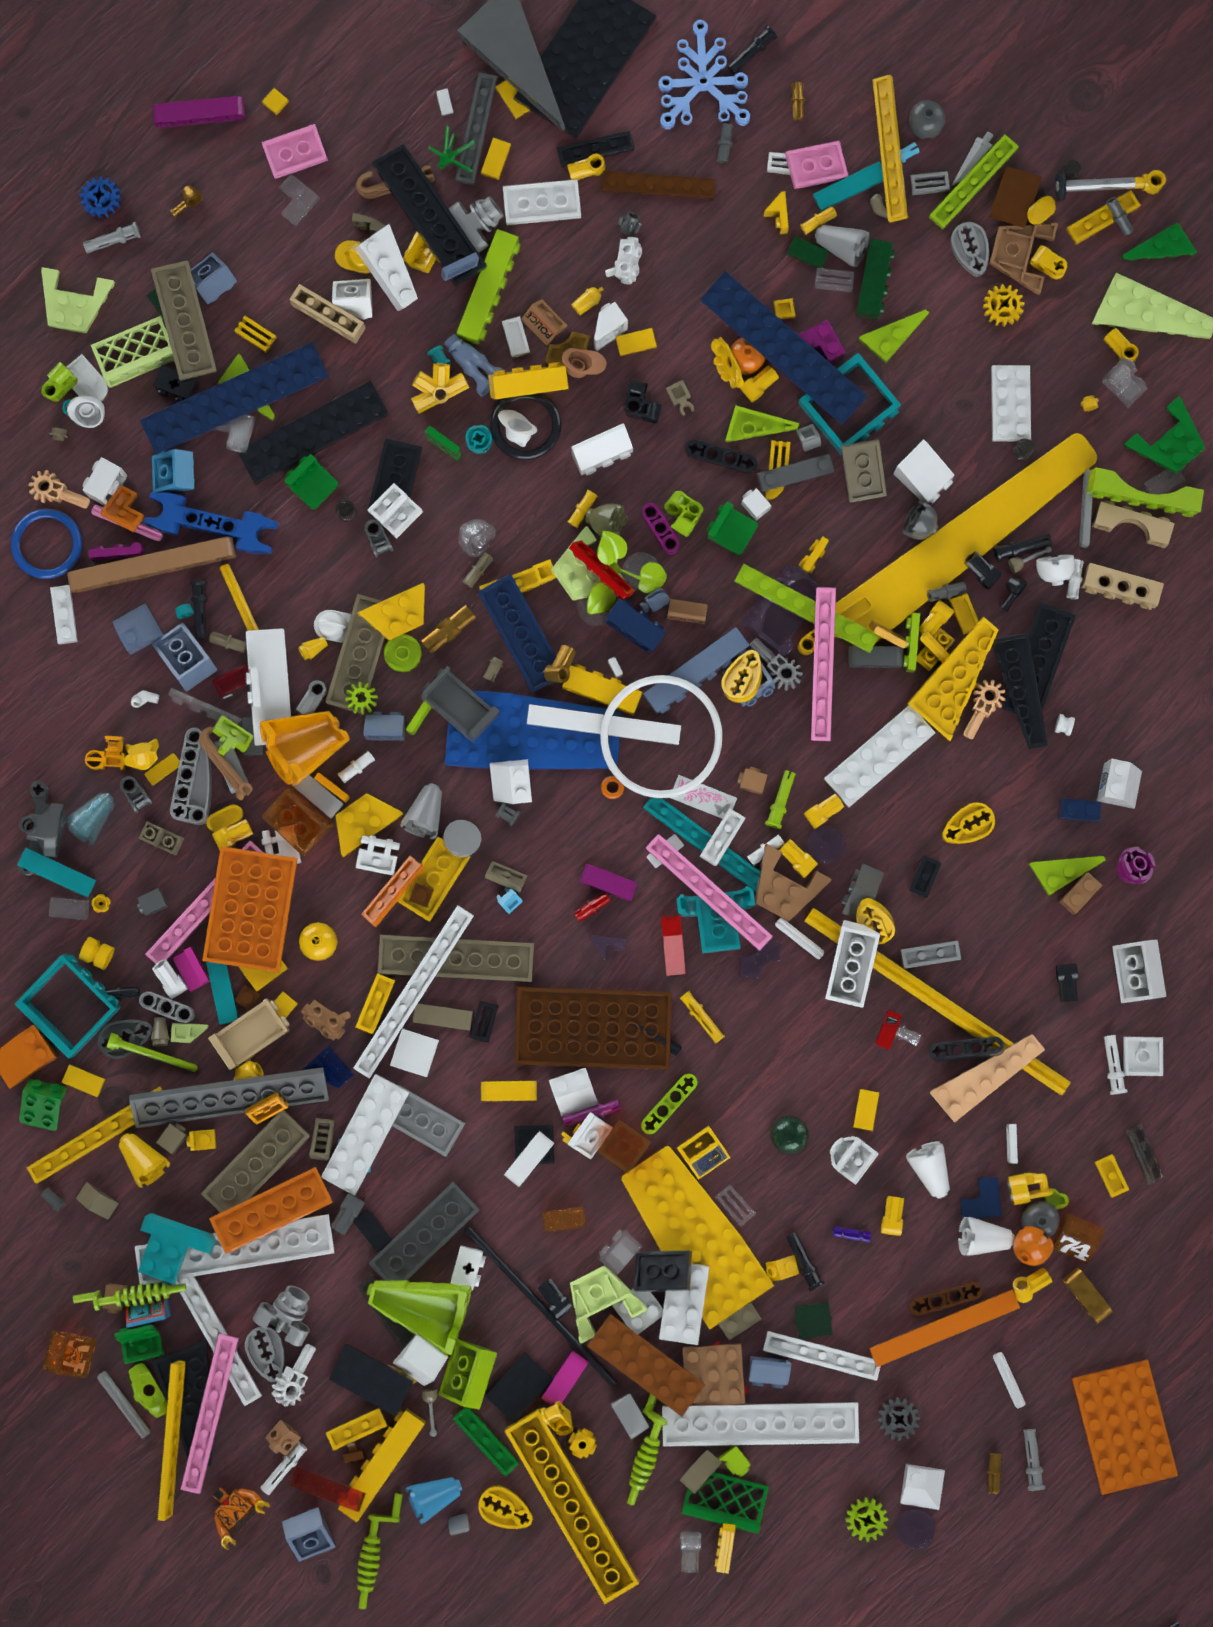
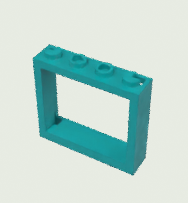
M859 353L839 367L838 370L846 376L859 366L891 404L888 409L843 444L810 403L814 401L805 394L798 402L799 406L840 455H842L841 446L866 441L871 436L870 432L874 429L878 431L885 425V420L888 418L893 419L900 413L898 411L901 407L899 401Z
M62 954L15 1005L69 1059L75 1057L121 1007L118 1005L119 1001L113 995L109 996L104 991L105 987L100 982H95L91 978L92 974L86 968H81L77 964L78 960L73 955ZM65 964L110 1008L75 1046L30 1002Z

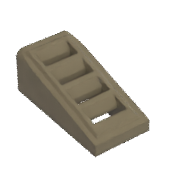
M316 1118L309 1155L311 1159L330 1161L335 1120ZM319 1125L328 1126L330 1128L329 1130L319 1129ZM318 1133H319V1134H327V1135H328V1138H327V1137H319V1136H318ZM317 1141L326 1142L327 1146L317 1145ZM316 1149H317V1150H324V1151H326V1152H325V1153H317V1152H316Z

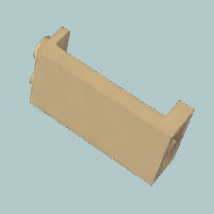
M267 998L264 999L262 1003L208 1038L229 1070L235 1069L290 1031L288 1029L289 1022L284 1016L280 1017L277 1012L279 1008L273 999L271 1001Z

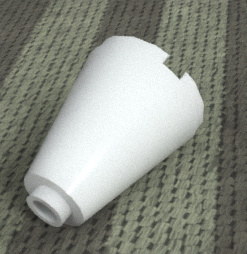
M938 1141L921 1145L922 1149L918 1151L916 1148L907 1153L906 1158L931 1196L942 1198L950 1190L944 1146Z
M964 1217L959 1227V1232H962V1239L958 1238L959 1250L962 1255L966 1256L1008 1250L1013 1246L1015 1239L1011 1230L972 1217Z

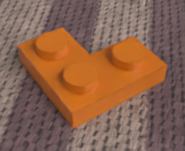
M123 485L118 487L101 510V516L132 532L137 529L144 519L143 514L130 508L137 498V493Z

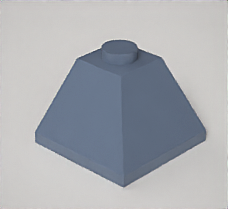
M146 603L112 622L124 647L131 655L164 636Z

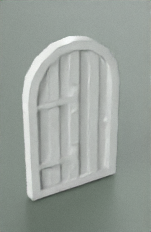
M81 354L67 366L78 378L77 384L72 389L78 396H89L103 401L108 393V385L103 376Z

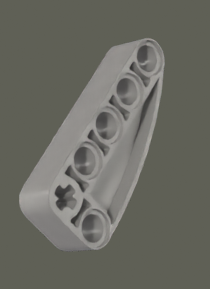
M190 728L187 730L184 738L170 814L177 821L203 825L207 822L211 806V760L201 748L199 740L196 742L191 741L193 733H199L200 735L202 731L197 728ZM194 751L196 753L195 759L192 761L187 760V754ZM186 770L192 771L190 779L183 778V773ZM182 789L188 790V795L185 798H180L179 796ZM182 807L184 814H180V816L178 817V814H176V810H180V808ZM202 811L203 818L196 821L194 818L195 813Z

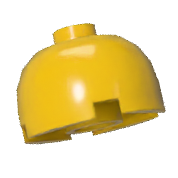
M319 922L306 926L299 937V946L302 953L309 959L316 961L326 960L331 957L338 944L337 935L333 928Z

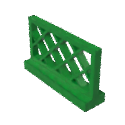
M714 1472L711 1475L714 1478H708L707 1482L700 1488L709 1483L715 1494L705 1499L701 1491L698 1490L703 1501L697 1505L688 1503L690 1494L693 1492L687 1487L681 1514L721 1525L723 1523L736 1525V1529L755 1534L759 1533L768 1486ZM721 1478L726 1487L717 1492L711 1481ZM726 1480L732 1481L733 1483L728 1484ZM740 1483L745 1492L736 1497L730 1486ZM728 1488L734 1499L724 1504L718 1494ZM759 1488L763 1490L762 1498L755 1502L749 1491ZM747 1493L753 1504L743 1509L737 1499ZM714 1496H717L722 1505L716 1510L711 1509L706 1502ZM733 1501H736L741 1510L735 1515L729 1514L725 1507ZM754 1506L758 1512L757 1520L748 1519L744 1511ZM724 1508L725 1512H721L718 1510Z

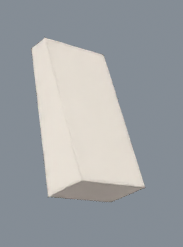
M448 89L436 91L442 116L452 114L453 109Z

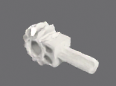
M305 1344L294 1367L287 1366L282 1373L281 1379L275 1378L277 1383L272 1385V1388L275 1389L272 1392V1396L276 1397L275 1401L277 1403H282L283 1406H288L289 1404L295 1406V1400L301 1401L299 1396L300 1394H305L302 1388L308 1379L303 1373L316 1350L314 1346ZM291 1386L290 1390L286 1393V1389Z

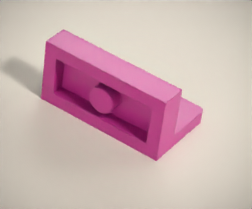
M193 947L185 949L183 953L173 958L189 991L192 992L210 982V978Z

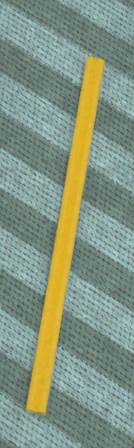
M813 908L804 922L838 944L842 927ZM876 951L873 964L875 970L976 1038H1001L1005 1044V1049L1014 1044ZM995 1042L994 1046L989 1047H992L996 1051L997 1047L1001 1045ZM1036 1058L1022 1068L1060 1095L1064 1094L1071 1083Z

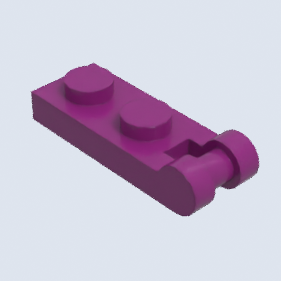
M135 542L129 547H124L122 544L113 545V548L95 546L94 549L88 550L89 558L95 561L138 557L144 555L145 549L140 543Z

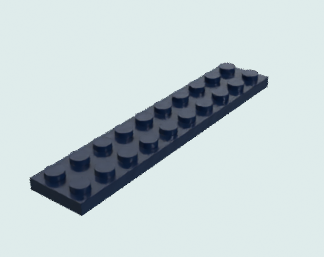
M726 271L723 272L700 299L702 303L841 425L848 420L868 397Z
M313 342L139 421L155 454L159 455L327 379L329 376Z

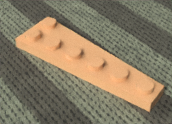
M1031 1034L1005 1049L1003 1054L993 1056L979 1063L972 1069L930 1091V1094L955 1123L1041 1054L1045 1048Z

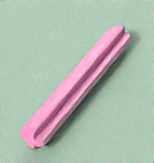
M99 505L93 506L91 512L93 515L117 524L101 516L103 507ZM142 523L134 531L158 542L163 537L162 531Z

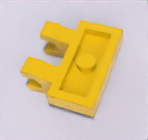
M822 536L820 541L816 539L809 548V551L812 552L811 555H806L798 565L802 568L801 572L806 575L813 572L815 569L814 564L826 552L824 549L829 542L827 538Z

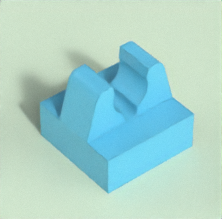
M506 887L504 890L507 893L503 897L498 894L497 902L510 914L523 900L512 888Z

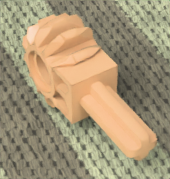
M45 470L44 475L38 471V478L35 476L31 477L34 483L30 482L28 484L32 488L29 492L31 495H34L36 501L41 498V502L45 503L47 498L50 502L54 500L61 503L64 500L84 509L89 506V498L67 490L65 484L61 483L59 479H55L56 474L52 473L50 475L49 471ZM49 483V488L42 491V484Z
M984 680L983 686L980 684L976 686L979 691H973V694L979 697L973 699L975 704L972 710L975 712L963 733L966 738L973 739L984 717H989L991 712L996 711L995 705L998 708L1002 707L999 701H1005L1006 698L1000 696L1005 693V690H998L1001 687L1000 683L995 687L994 680H991L989 685ZM986 691L993 693L994 699L992 701L985 698Z

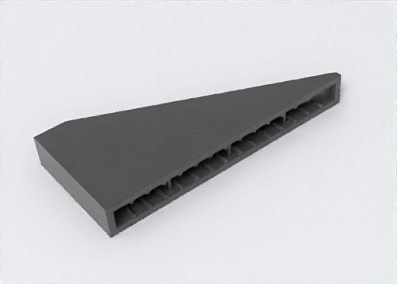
M489 0L457 30L460 39L564 131L566 128L520 0Z

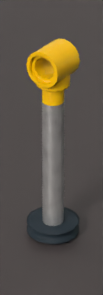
M1154 170L1149 174H1143L1142 177L1066 180L1064 172L1061 175L1057 172L1055 177V195L1058 201L1059 198L1065 200L1066 192L1141 188L1142 191H1146L1149 194H1156L1164 186L1166 177L1163 172ZM1151 179L1156 180L1158 185L1152 184Z

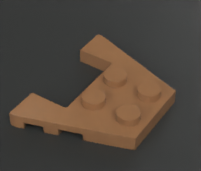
M1058 223L1025 226V228L1016 225L999 226L989 264L1032 292L1040 295L1045 277L1028 273L1026 268L1034 237L1054 241Z
M765 844L755 904L790 921L832 879L815 871L806 888L773 870L782 852Z

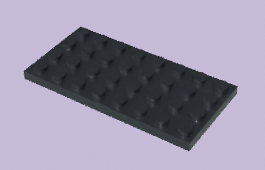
M632 0L577 1L540 57L566 128L564 132L576 139L578 138L649 31L657 15ZM517 91L513 97L514 101L558 127Z

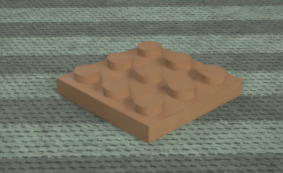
M741 1343L683 1347L684 1369L705 1384L690 1406L745 1404Z

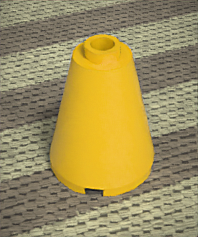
M127 1133L120 1138L118 1146L136 1184L140 1188H143L142 1184L145 1183L148 1186L165 1173L163 1171L165 1166L169 1168L170 1162L168 1159L135 1134L129 1135Z

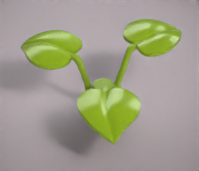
M602 531V537L597 550L600 562L609 565L617 574L621 572L639 579L638 589L644 593H651L663 586L667 574L663 567L656 562L645 564L640 570V576L621 569L617 564V559H622L626 555L627 544L619 535L610 531ZM602 582L593 586L587 600V613H603L614 606L616 595L609 586Z

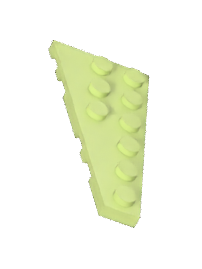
M1118 273L1114 275L1092 322V325L1117 326L1132 330L1165 332L1167 334H1181L1210 339L1213 334V317Z

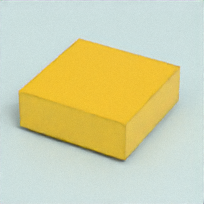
M275 88L262 101L263 105L276 116L289 102Z
M793 298L774 301L775 315L781 320L795 318Z

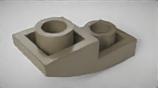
M353 213V225L361 230L370 228L371 235L385 227L384 224L371 217Z
M147 821L138 838L173 855H177L184 840L183 837Z
M706 1450L680 1481L695 1494L722 1462L709 1450Z

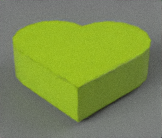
M1052 1188L1053 1194L1044 1196L1045 1201L1052 1204L1056 1210L1066 1207L1069 1203L1068 1196L1059 1193L1054 1188Z

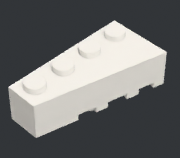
M389 224L354 248L397 311L404 309L418 299Z

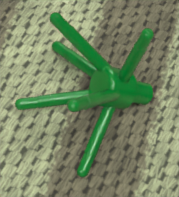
M446 126L444 151L440 152L431 146L428 147L429 150L440 156L437 166L440 169H444L446 165L453 163L469 172H473V169L454 159L456 155L475 144V140L452 151L456 134H452L448 145L450 127Z

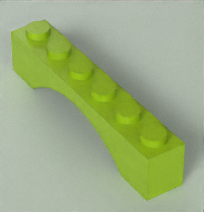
M1096 467L1089 472L1086 493L1093 494L1092 497L1094 498L1108 497L1113 502L1127 501L1132 506H1139L1141 504L1146 505L1148 509L1156 510L1161 508L1166 513L1180 512L1182 516L1193 517L1201 512L1204 490L1185 486L1169 494H1148L1129 486L1115 471Z

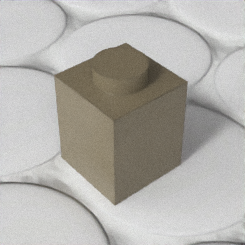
M171 1123L156 1143L171 1154H175L188 1136L185 1132L186 1128L179 1123Z

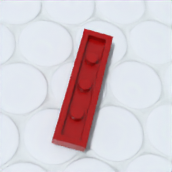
M582 540L571 544L569 549L573 552V555L577 559L582 560L586 564L587 569L595 573L603 584L609 586L617 597L626 599L634 594L635 590L609 565L600 562L597 554Z

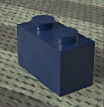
M1065 798L1059 800L1058 820L1091 823L1100 821L1101 802Z

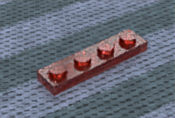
M300 1467L295 1468L289 1486L356 1512L360 1511L366 1495L365 1492Z

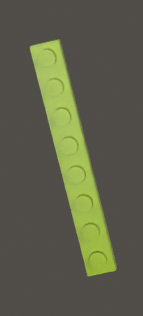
M743 564L734 582L815 624L816 602ZM835 612L834 635L870 653L879 635Z

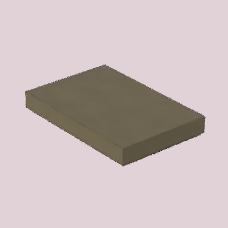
M879 440L841 446L849 502L887 496Z

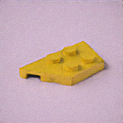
M421 583L357 612V614L369 622L387 640H391L424 625L425 585Z
M366 793L335 815L341 855L345 857L362 845V835L368 837L370 835L375 836L404 814L400 810Z

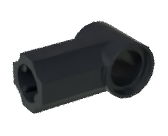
M976 551L965 559L964 564L977 576V581L988 590L1002 576L996 567L988 564Z
M1077 964L1056 965L1060 1002L1078 1001L1076 984L1078 980Z
M551 1278L538 1287V1290L548 1302L550 1310L558 1320L574 1309L565 1294L561 1293Z

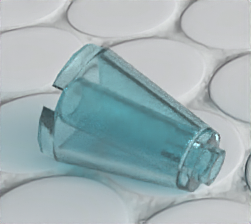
M106 792L104 794L99 793L68 815L62 822L64 825L66 823L69 824L68 830L84 843L88 840L90 842L89 846H93L115 805L113 803L114 798Z

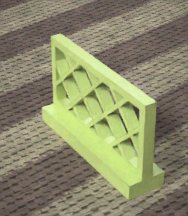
M161 316L91 345L103 378L109 388L175 361L168 333ZM160 324L161 328L158 334L150 332L153 325ZM136 332L144 333L141 341L132 339ZM148 335L156 337L153 345L144 343ZM160 339L167 341L169 345L162 349L156 347ZM117 340H127L123 349L115 346ZM130 342L138 344L135 353L127 350ZM103 346L109 348L106 356L99 354L97 349ZM142 346L151 349L148 355H139ZM113 349L121 352L118 360L109 358ZM125 354L133 356L131 362L127 364L121 362ZM107 361L115 363L114 369L106 372L105 366Z

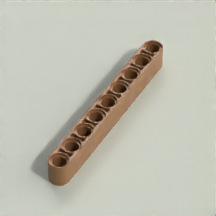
M224 537L68 572L67 576L71 593H78L232 559L236 557L233 537Z

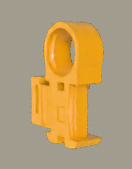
M105 736L106 742H108V747L105 748V751L91 750L85 756L86 765L93 770H105V767H120V770H124L123 757L126 755L124 753L120 755V752H123L124 738ZM109 740H119V742H110ZM97 753L101 755L102 758L90 757V755ZM88 761H99L101 763L97 767H93Z

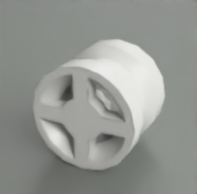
M1059 714L1054 732H1063L1065 735L1070 736L1075 718H1067L1063 714Z

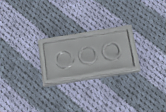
M409 1091L410 1093L392 1126L447 1157L466 1123Z

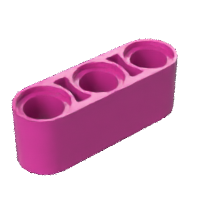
M572 1351L541 1399L551 1406L555 1405L557 1401L562 1403L587 1366L588 1361Z

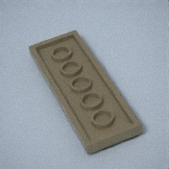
M188 260L152 268L151 272L180 381L217 372Z
M357 594L325 702L326 704L353 711L355 706L351 709L347 707L351 702H346L345 698L352 696L348 695L346 691H354L351 687L352 684L359 688L358 682H362V688L365 687L366 683H369L368 691L370 690L385 637L378 630H375L363 617H360L357 612L377 604L381 600ZM364 694L357 696L359 703H362V700L363 702L366 701Z
M285 1110L279 1112L201 1194L220 1213L252 1198L306 1142L310 1135Z

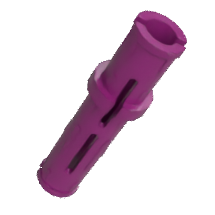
M618 1099L604 1104L598 1103L595 1107L562 1116L565 1127L568 1128L582 1123L590 1112L602 1119L605 1118V1115L621 1111Z

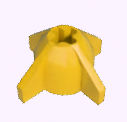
M153 739L148 743L125 745L128 755L123 757V762L126 766L146 770L158 760L156 752L159 744L157 739Z

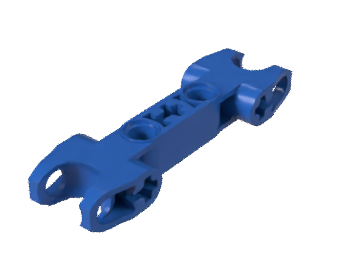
M150 492L149 498L163 505V512L157 518L144 517L143 524L171 535H178L179 528L182 526L219 536L233 537V539H237L235 545L237 550L252 554H272V547L260 543L258 535L264 529H278V522L249 511H244L242 520L191 509L185 507L187 498L173 493ZM191 515L197 516V520L194 523L188 522V518ZM211 520H213L215 524L220 525V530L219 527L214 524H211L209 527L207 522H211ZM227 524H234V528L230 532L225 531V526Z

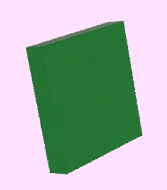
M428 426L425 430L427 440L458 462L462 457L460 447L433 427Z

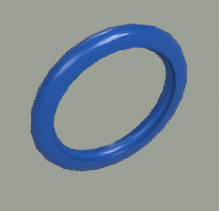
M45 508L28 513L18 522L12 533L11 552L14 561L26 574L35 578L52 579L62 576L72 569L81 555L82 535L78 525L69 515L56 509ZM40 518H54L61 521L70 530L73 538V547L69 558L65 563L54 569L43 570L33 567L25 560L20 549L23 531L30 523Z

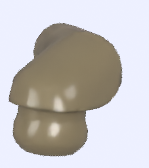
M879 194L873 195L870 200L873 212L888 219L887 208L883 205L882 196Z

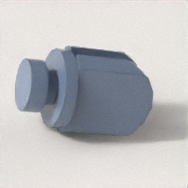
M658 588L644 597L645 603H640V607L645 614L649 612V609L653 613L667 605L670 599L662 588Z

